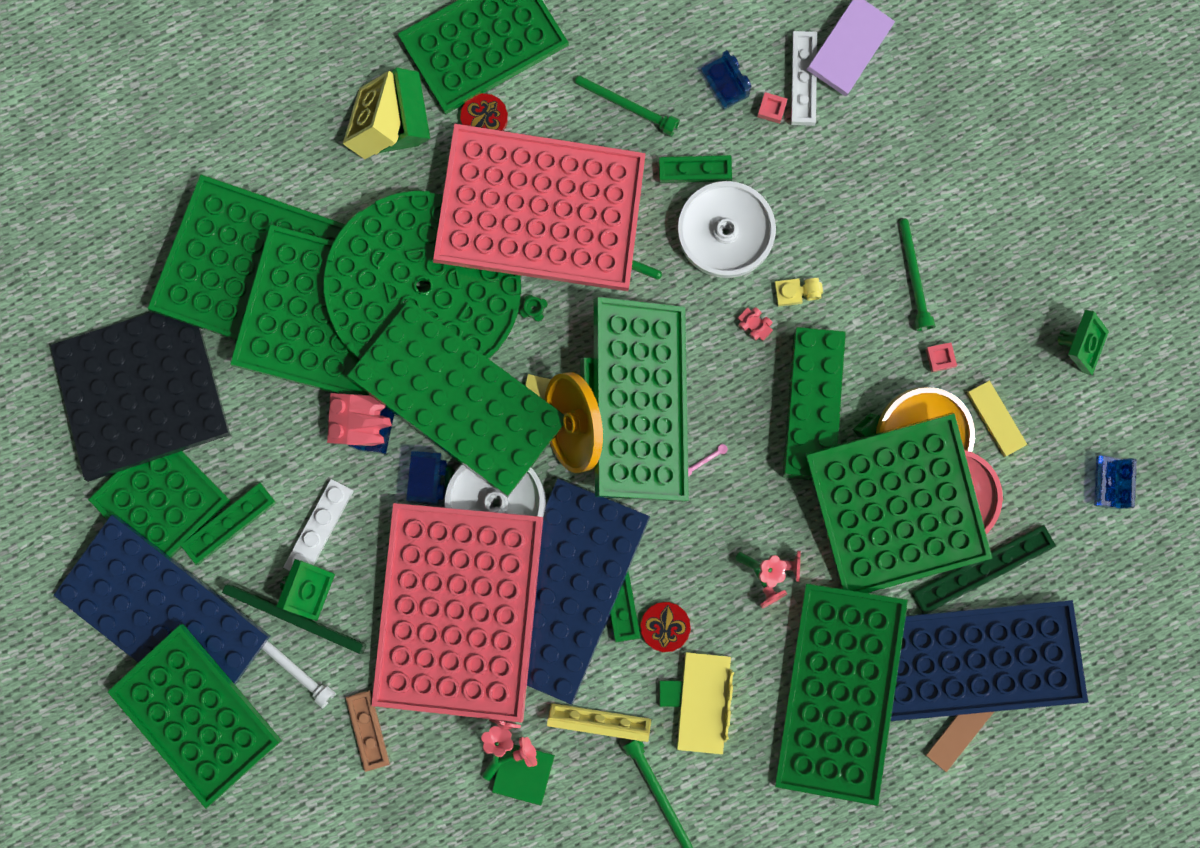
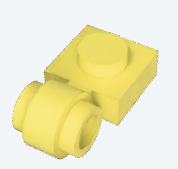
M819 278L806 279L802 287L800 286V279L775 281L778 307L802 304L803 295L807 297L808 301L821 299L823 287L822 283L819 282Z

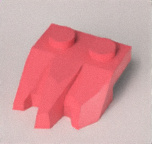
M330 393L327 443L363 446L383 444L384 438L379 434V430L392 426L389 417L380 415V411L385 406L372 396Z

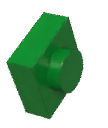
M870 413L852 430L860 438L876 434L880 416Z

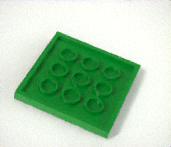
M183 451L115 473L88 499L107 520L111 515L118 516L170 558L182 548L180 545L202 529L231 501Z

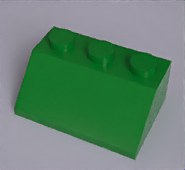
M397 67L391 71L394 78L400 118L399 137L393 146H389L379 153L417 147L431 139L418 71Z

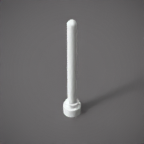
M269 641L263 646L262 650L313 693L312 697L315 698L314 702L322 709L328 704L326 701L330 697L333 698L336 694L330 687L319 686Z

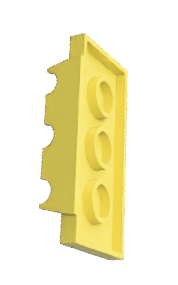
M685 652L676 750L723 754L724 743L729 739L728 729L731 716L730 704L734 675L733 670L730 669L731 657Z

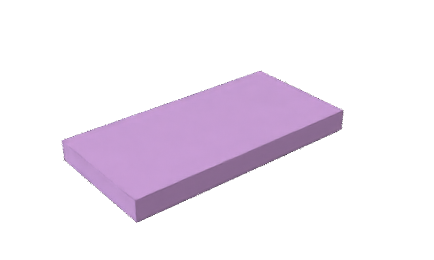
M852 0L806 70L846 97L895 21L865 0Z

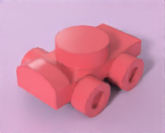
M747 307L738 317L740 321L738 326L744 331L749 329L751 331L749 335L753 340L757 341L759 338L764 341L773 331L770 328L773 322L768 317L761 320L759 316L762 313L758 308L754 307L750 310Z

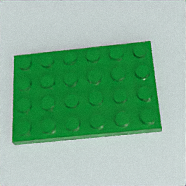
M458 0L398 33L400 41L445 115L461 107L466 101L478 94L493 89L569 46L568 40L543 0Z
M184 624L179 625L108 691L109 695L205 809L210 807L282 742L281 738Z

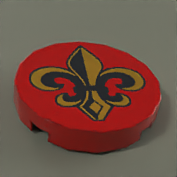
M481 93L465 102L461 109L460 119L462 125L504 131L508 123V112L500 98L492 94Z
M661 602L651 606L645 612L641 621V635L646 644L653 650L662 653L673 652L681 648L688 640L691 631L690 619L687 613L679 605L670 602Z

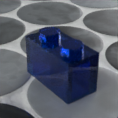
M411 451L406 498L408 503L439 506V500L444 499L445 485H441V475H446L447 460H443L441 453Z

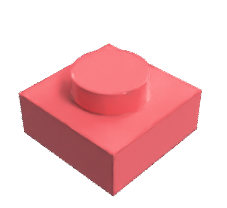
M765 92L757 117L780 124L788 99Z
M951 342L926 348L931 373L957 367Z

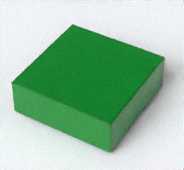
M660 681V707H681L683 681Z

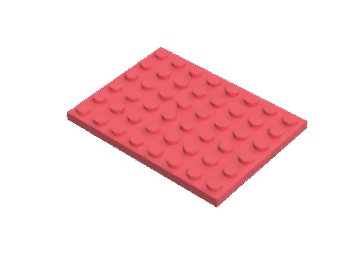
M454 124L433 263L628 291L646 153Z
M393 503L372 706L523 722L543 517Z

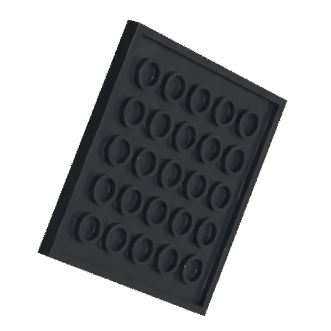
M151 312L50 345L83 477L87 482L231 435L201 328Z

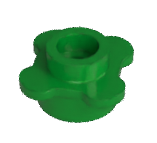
M527 295L524 298V308L520 311L523 318H533L536 322L542 321L544 318L543 311L548 306L547 301Z

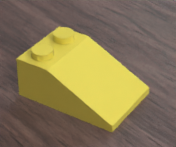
M387 71L359 88L343 144L363 159L377 155L381 150L393 146L399 137L400 118L394 78L391 71Z

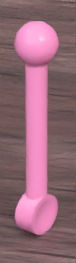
M724 444L720 445L718 450L693 466L688 467V476L692 474V471L719 454H725L728 451L727 446Z

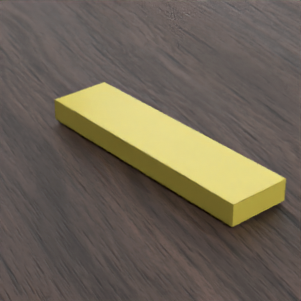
M551 703L547 726L648 742L651 719Z

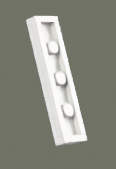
M793 31L791 125L815 126L817 77L806 69L817 54V32Z
M332 479L330 480L283 568L290 571L294 559L311 565L315 564L354 492L352 489Z

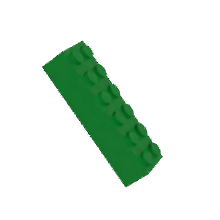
M796 327L793 333L783 478L812 480L806 453L838 445L845 331Z

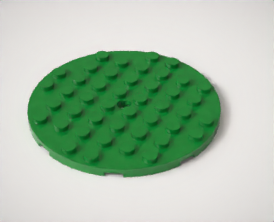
M409 191L379 199L351 218L340 231L331 247L324 275L326 309L338 337L359 361L409 300L488 359L501 348L514 326L520 305V275L433 263L443 195L430 193V191ZM420 281H426L430 285V290L419 292L416 284Z

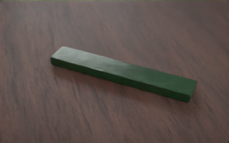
M1042 525L992 551V559L961 567L916 590L912 595L923 615L928 614L1057 546L1045 525Z
M227 584L222 591L227 596L358 654H363L367 647L365 643L306 617L276 607L277 604L234 585Z

